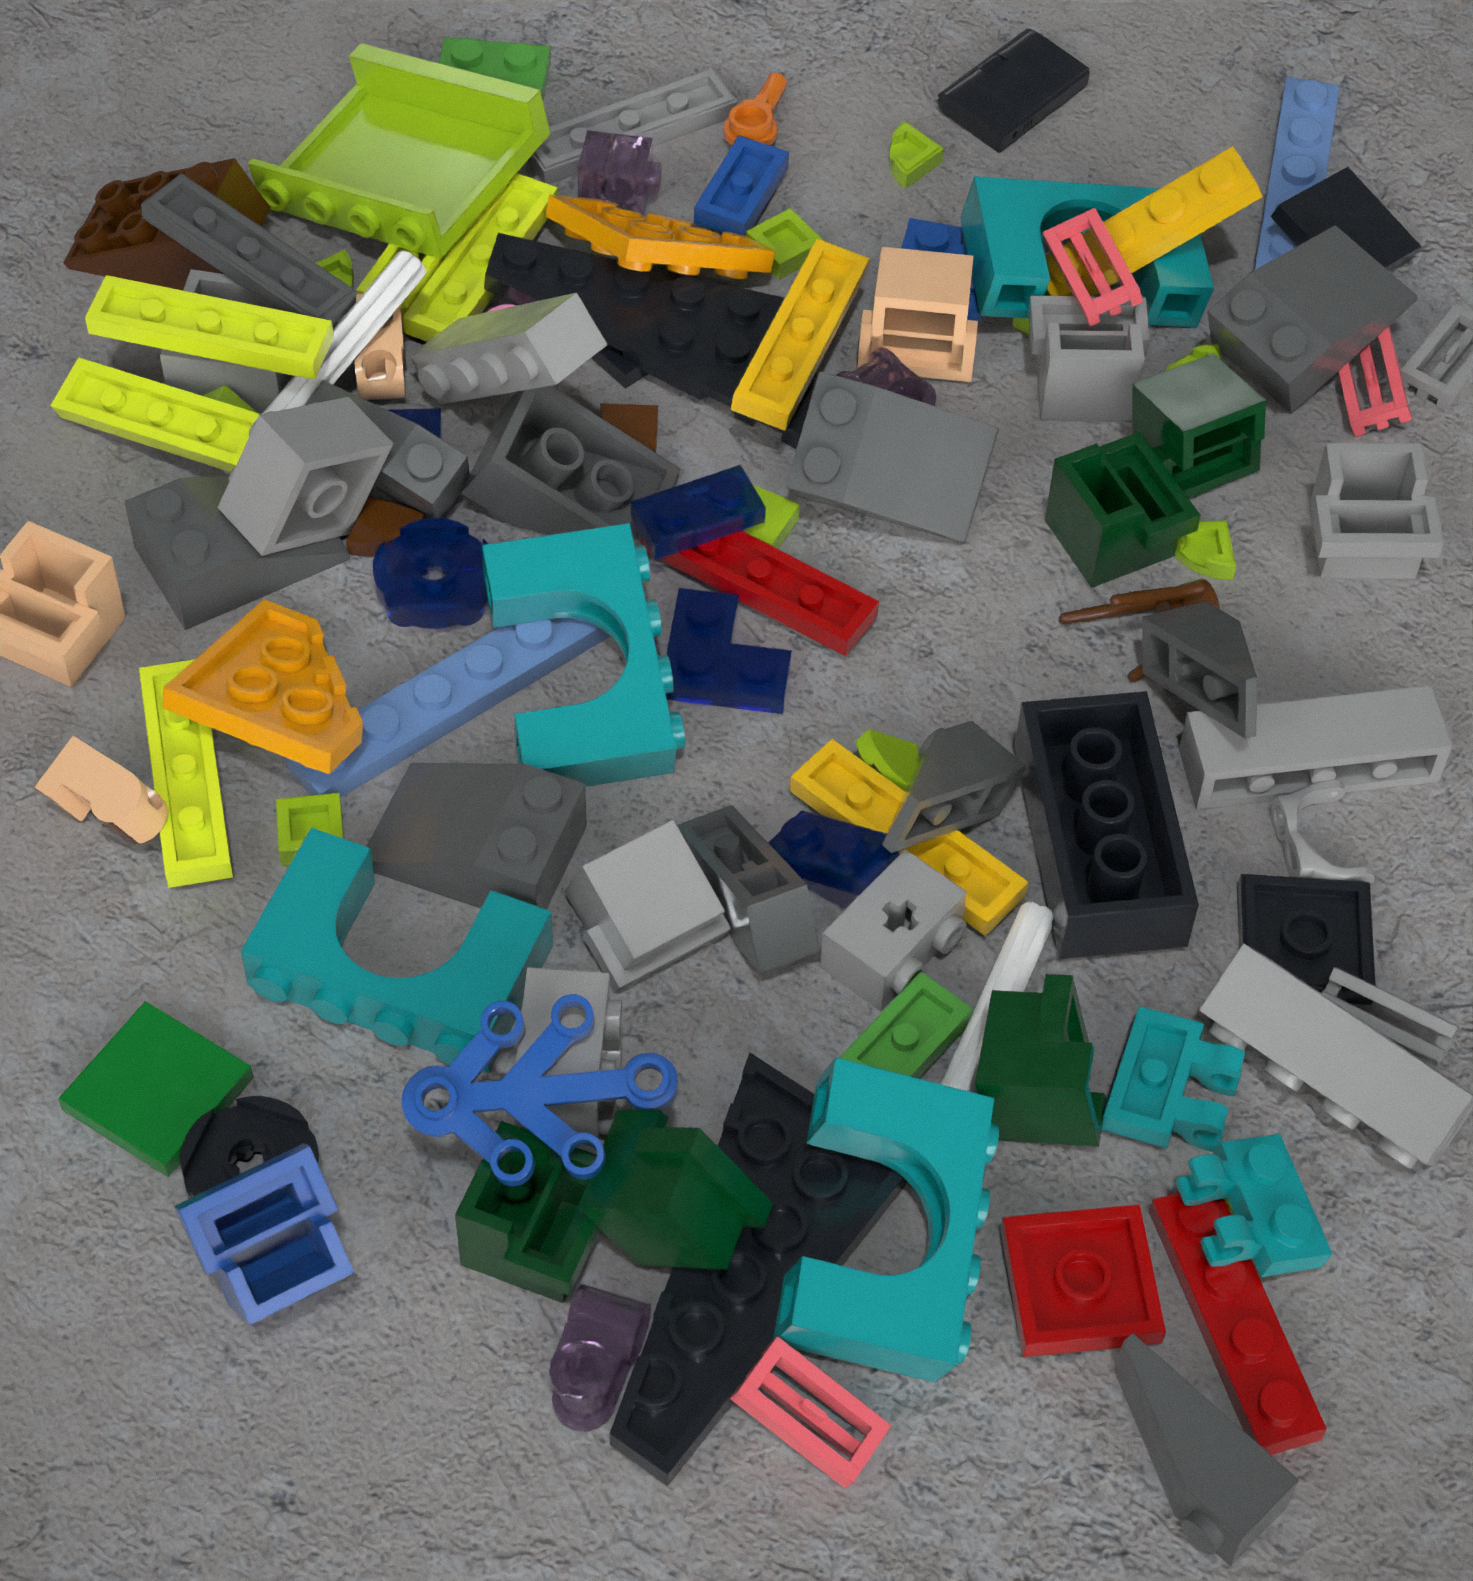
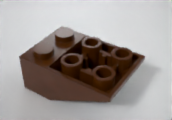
M235 158L213 163L200 162L192 167L170 172L157 171L149 176L127 181L115 180L104 185L96 194V202L85 223L74 236L75 241L63 263L68 269L103 277L108 275L183 291L191 269L224 273L142 218L141 204L182 173L259 226H262L271 207Z

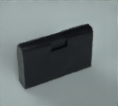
M1025 29L938 94L937 103L941 111L950 119L1000 153L1088 85L1090 71L1089 67L1040 33L1032 29Z

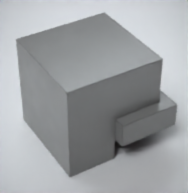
M1030 296L1028 309L1031 354H1036L1041 421L1132 422V384L1141 381L1144 356H1147L1150 342L1146 297H1142L1143 302L1133 307L1130 301L1121 304L1122 312L1112 317L1108 311L1099 314L1101 322L1089 326L1074 296Z
M1422 443L1325 444L1309 504L1320 578L1416 579L1422 558L1440 557L1444 540L1436 496H1424L1428 475Z
M674 820L583 865L564 890L586 929L583 935L584 940L602 972L610 973V986L614 993L713 942L731 930L723 915L725 912L723 906Z

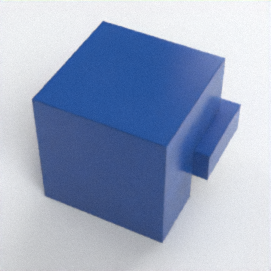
M305 1143L174 1206L202 1270L207 1275L214 1272L228 1306L249 1325L355 1273L332 1221L326 1218V1216L338 1211L314 1154L310 1146Z

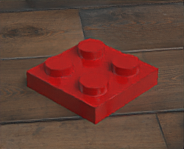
M1140 1204L1002 1218L1000 1231L1023 1357L1121 1348L1123 1342L1132 1333L1146 1345L1163 1343L1166 1328Z

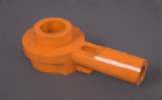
M777 72L770 73L755 99H745L741 104L731 109L723 127L725 140L730 145L734 144L738 136L767 145H772L776 140L778 126L775 119H773L772 112L787 87V80L782 74Z

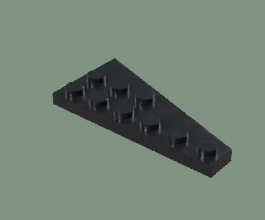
M498 233L485 273V290L516 306L577 293L606 343L623 352L622 359L638 365L639 369L699 400L711 397L729 407L732 405L734 392L785 299L780 296L651 268V271L631 270L619 266L616 259ZM817 371L785 431L760 422L782 433L781 442L797 449L808 412ZM737 412L734 414V418L752 427L758 421Z
M750 1052L742 1072V1080L734 1102L730 1104L724 1120L723 1132L717 1146L773 1202L772 1209L764 1228H742L727 1270L672 1268L665 1290L661 1292L653 1313V1322L641 1355L637 1357L609 1433L610 1445L667 1486L734 1403L730 1399L731 1396L747 1378L746 1375L753 1365L759 1361L763 1351L773 1340L784 1275L802 1256L842 1266L908 1183L899 1173L881 1163L806 1144L814 1093Z

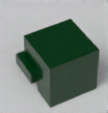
M1214 353L1132 384V434L1141 432L1188 498L1260 471L1261 440L1265 439L1266 400Z
M1141 432L1102 446H1098L1096 443L1054 459L1045 522L1091 588L1174 557L1178 538L1198 531L1200 513Z
M1045 974L1042 993L992 990L975 1086L978 1094L994 1098L991 1123L998 1124L999 1126L998 1140L1099 1147L1106 1096L1105 1093L1090 1092L1089 1089L1094 1047L1093 1043L1089 1042L1073 975Z
M617 1110L603 1144L606 1155L604 1168L597 1176L588 1180L577 1207L638 1265L727 1270L742 1228H764L773 1202L700 1128L665 1127L668 1117L661 1110Z
M501 1121L496 1133L503 1140L516 1139L529 1147L535 1161L534 1172L531 1178L524 1184L507 1186L497 1180L490 1164L485 1159H482L455 1213L460 1264L466 1268L564 1303L567 1295L570 1296L600 1231V1228L577 1207L589 1179L581 1180L571 1176L565 1169L562 1158L529 1130ZM576 1147L571 1153L570 1161L577 1167L585 1168L594 1163L597 1155ZM508 1152L500 1160V1170L506 1174H516L523 1169L526 1158L519 1152Z

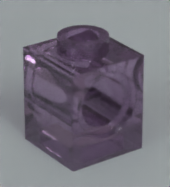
M587 130L577 168L578 197L619 204L618 208L644 215L649 195L658 196L661 184L662 163L653 161V138Z

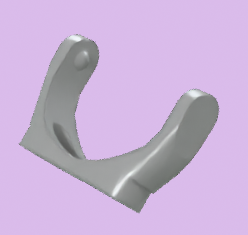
M1321 781L1302 787L1287 795H1276L1271 805V819L1276 836L1280 841H1285L1284 856L1290 877L1370 882V885L1375 881L1373 870L1368 866L1344 868L1332 865L1310 848L1298 832V812L1312 804L1332 803L1340 800L1345 795V789L1341 781Z

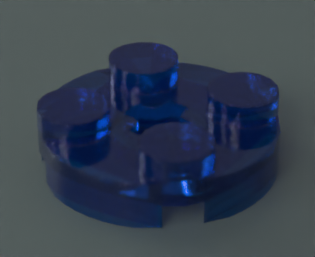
M429 518L410 522L401 527L400 536L392 540L387 547L386 541H384L374 556L373 578L377 598L386 608L389 620L399 627L415 626L426 629L446 628L455 625L467 626L478 622L484 615V606L488 602L483 576L482 545L488 544L483 538L482 544L478 538L469 535L468 526L458 521ZM434 566L441 567L442 574L446 575L437 580H429L422 577L428 575L429 567Z

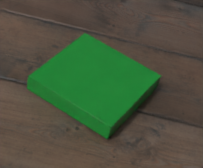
M144 1001L61 1094L58 1100L64 1112L169 1177L180 1164L182 1144L193 1124L213 1108H215L216 1114L228 1108L253 1079L251 1065L147 1001Z

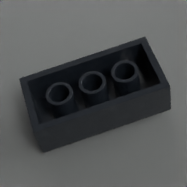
M1147 691L1022 702L1015 740V751L1017 758L1027 766L1021 776L1047 903L1049 909L1053 912L1052 926L1059 959L1188 947L1199 903Z

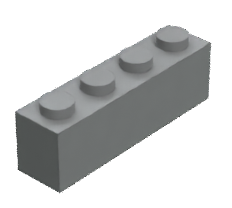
M572 293L459 318L412 353L410 358L418 369V379L424 390L442 405L557 385L608 344L578 294Z
M1432 685L1408 688L1405 686H1391L1381 691L1355 694L1335 692L1319 698L1292 701L1282 699L1268 700L1257 704L1256 736L1247 739L1241 737L1201 710L1187 712L1179 745V752L1196 810L1273 801L1276 795H1287L1302 787L1329 780L1341 781L1345 793L1440 782L1452 749V743Z
M1244 943L1199 1009V1011L1215 1021L1208 1030L1213 1036L1226 1045L1237 1047L1243 1051L1248 1044L1270 1058L1263 1068L1265 1071L1295 1091H1298L1304 1082L1326 1096L1320 1105L1322 1110L1353 1130L1360 1120L1383 1135L1376 1146L1410 1169H1412L1418 1159L1426 1165L1435 1166L1473 1111V1094L1256 949Z

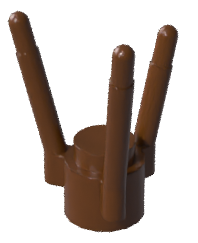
M1201 578L1173 587L1115 594L1111 596L1110 604L1064 612L1060 614L1059 622L1062 624L1087 622L1156 609V613L1204 601L1220 609L1212 585L1207 580ZM1142 664L1129 672L1128 679L1131 682H1137L1146 676L1142 674Z

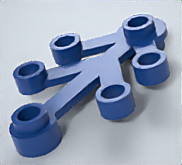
M569 994L555 1002L551 1011L552 1022L502 1080L473 1083L500 1048L511 1047L518 1043L525 1031L524 1019L519 1008L508 1001H496L487 1006L481 1016L482 1029L448 1067L429 1066L421 1069L409 1079L402 1094V1109L409 1124L421 1134L430 1137L455 1134L490 1164L499 1182L507 1186H519L527 1182L534 1172L535 1161L531 1150L522 1141L516 1139L503 1140L475 1114L478 1112L504 1110L562 1158L565 1169L571 1176L587 1180L597 1176L604 1168L606 1155L601 1141L590 1133H577L546 1106L625 1099L635 1110L664 1111L674 1102L677 1096V1073L673 1064L664 1056L657 1053H642L629 1060L624 1069L544 1076L574 1041L586 1038L594 1028L595 1016L589 1001L580 995ZM571 1007L582 1009L586 1013L584 1023L577 1028L563 1026L560 1023V1017L566 1009ZM500 1014H509L516 1020L513 1030L505 1035H497L490 1030L493 1018ZM645 1069L657 1070L663 1077L659 1087L652 1091L642 1090L635 1083L638 1074ZM433 1089H444L450 1095L448 1104L438 1111L427 1109L424 1106L426 1095ZM580 1145H589L597 1151L594 1163L585 1168L577 1167L570 1161L572 1151ZM511 1151L519 1152L526 1158L523 1169L516 1174H506L499 1167L501 1158Z

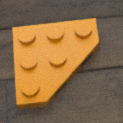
M549 194L545 217L565 227L564 234L566 236L590 241L591 250L605 255L617 256V264L621 267L636 271H651L652 263L666 264L668 270L685 275H699L701 267L715 268V273L734 279H747L748 271L771 273L775 251L747 236L728 231L722 232L721 236L710 230L693 227L692 222L652 212L647 214L646 219V216L640 213L618 208L619 204L600 199Z
M263 599L163 687L164 709L326 774H330L362 743L363 720L357 707L350 706L346 697V682L334 656H328L323 645L324 633L318 620L266 599Z

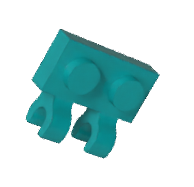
M1139 1006L1103 1116L1102 1130L1167 1149L1172 1133L1176 1132L1189 1144L1202 1150L1214 1152L1219 1142L1222 1141L1225 1131L1224 1124L1229 1108L1214 1101L1197 1100L1184 1096L1190 1076H1192L1213 1092L1235 1096L1242 1073L1241 1066L1245 1051L1230 1045L1201 1041L1204 1023Z
M1281 1134L1220 1142L1212 1154L1196 1156L1188 1161L1192 1175L1180 1176L1175 1180L1184 1205L1195 1206L1228 1198L1235 1215L1221 1217L1213 1222L1217 1233L1216 1236L1203 1237L1200 1241L1211 1267H1220L1238 1261L1254 1259L1260 1276L1266 1277L1321 1268L1333 1254Z

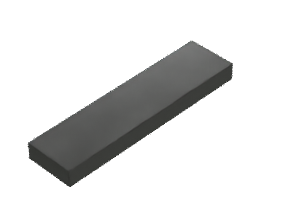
M182 173L141 204L142 218L277 310L331 320L333 325L356 303V290Z

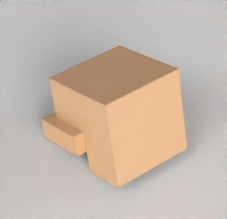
M881 247L873 311L863 310L857 371L971 382L978 321L967 320L973 256Z
M27 521L0 554L4 569H0V656L72 687L126 618L113 558L110 555Z

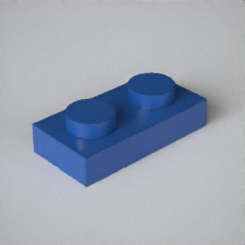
M738 136L694 206V223L719 232L728 231L746 236V231L753 227L787 171L789 152Z

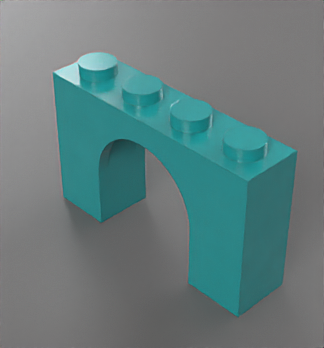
M974 176L960 219L967 253L973 256L972 278L980 316L1029 318L1030 296H1044L1050 281L1043 244L1046 242L1042 232L1093 208L1097 210L1104 222L1160 188ZM1089 228V229H1086V230H1084V231H1082V232H1080V233L1083 234V233L1087 232L1088 230H1090V228ZM1200 234L1131 273L1140 289L1141 296L1146 297L1148 325L1197 328L1214 290Z
M630 523L482 545L483 576L493 628L555 618H573L587 621L601 628L614 639L621 649L626 662L623 674L614 686L593 700L580 704L514 714V741L519 764H527L583 782L585 787L674 773L676 750L685 749L684 727L679 711L669 713L665 693L673 692L671 665L668 655L657 656L654 637L662 635L659 608L656 599L647 601L645 599L642 582L650 581L649 561L645 545L634 546Z
M311 827L241 950L248 986L268 1000L274 1002L289 1000L311 1008L318 1016L329 1022L344 1024L347 1021L369 1029L380 1039L392 1045L405 1046L410 1044L434 1053L441 1061L448 1065L453 1062L482 1029L481 1016L487 1006L496 1001H508L516 1005L521 1011L527 967L542 968L553 947L551 911L490 890L461 947L442 966L422 975L405 978L385 977L371 973L353 962L342 949L348 932L375 885L371 848ZM509 1014L497 1015L490 1024V1030L497 1035L508 1034L516 1020ZM500 1050L483 1071L490 1072Z
M837 1057L831 1062L816 1082L806 1144L881 1163L904 1177L916 1191L924 1206L928 1221V1244L923 1260L918 1268L896 1275L869 1273L802 1256L784 1275L773 1340L778 1336L794 1349L934 1383L956 1367L957 1364H962L967 1355L971 1340L970 1322L963 1321L966 1297L973 1294L981 1268L980 1256L973 1254L976 1229L979 1230L983 1226L990 1204V1191L982 1187L985 1164L988 1165L992 1161L999 1139L998 1124L991 1123L994 1098Z

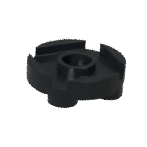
M265 1096L236 1099L237 1106L225 1108L217 1114L215 1108L208 1111L190 1128L180 1152V1165L188 1199L241 1174L240 1168L233 1163L237 1158L248 1160L254 1151L263 1153L262 1159L264 1163L305 1143L310 1146L321 1170L317 1141L309 1129L308 1122L304 1116L290 1104Z

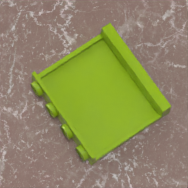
M360 43L349 55L357 84L280 166L252 158L248 162L254 184L273 211L287 213L314 221L317 224L328 225L365 238H372L403 247L409 251H416L442 259L551 134L541 92L539 89Z

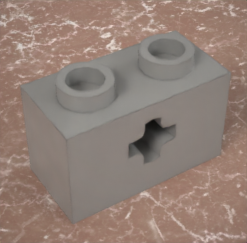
M904 849L822 933L820 968L876 1009L882 1011L920 971L925 973L926 964L938 951L946 954L958 943L967 925L966 921L963 920L967 892Z

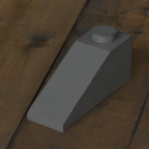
M322 380L305 405L349 397L394 443L374 486L408 508L424 512L426 519L437 526L463 490L470 476L468 457L420 425Z
M1206 601L1143 616L1142 674L1245 739L1255 737L1257 724V675L1240 621Z
M973 721L946 729L939 728L928 736L919 750L918 756L921 761L908 783L882 845L892 853L999 816L1027 766Z
M733 805L677 825L725 910L723 915L731 927L729 931L731 938L760 974L770 970L788 968L799 959L820 951L807 884Z
M1132 1333L1122 1344L1115 1374L1175 1517L1181 1521V1527L1188 1539L1201 1551L1210 1555L1216 1553L1231 1566L1285 1511L1299 1480Z

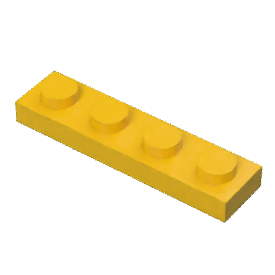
M1232 146L1110 217L1103 223L1127 267L1133 273L1263 196L1257 182ZM1091 230L1083 233L1082 236L1109 286L1118 282ZM1071 241L1064 244L1063 247L1090 297L1094 296L1098 291ZM1051 253L1047 254L1045 257L1050 275V281L1047 286L1048 292L1051 296H1073Z
M816 239L733 394L732 411L784 431L787 429L866 276L870 258Z
M834 739L828 741L790 776V792L887 864H890L906 849L965 890L967 894L963 920L985 937L1026 897L1029 884L1027 880L958 830L892 853L887 850L882 843L905 791Z

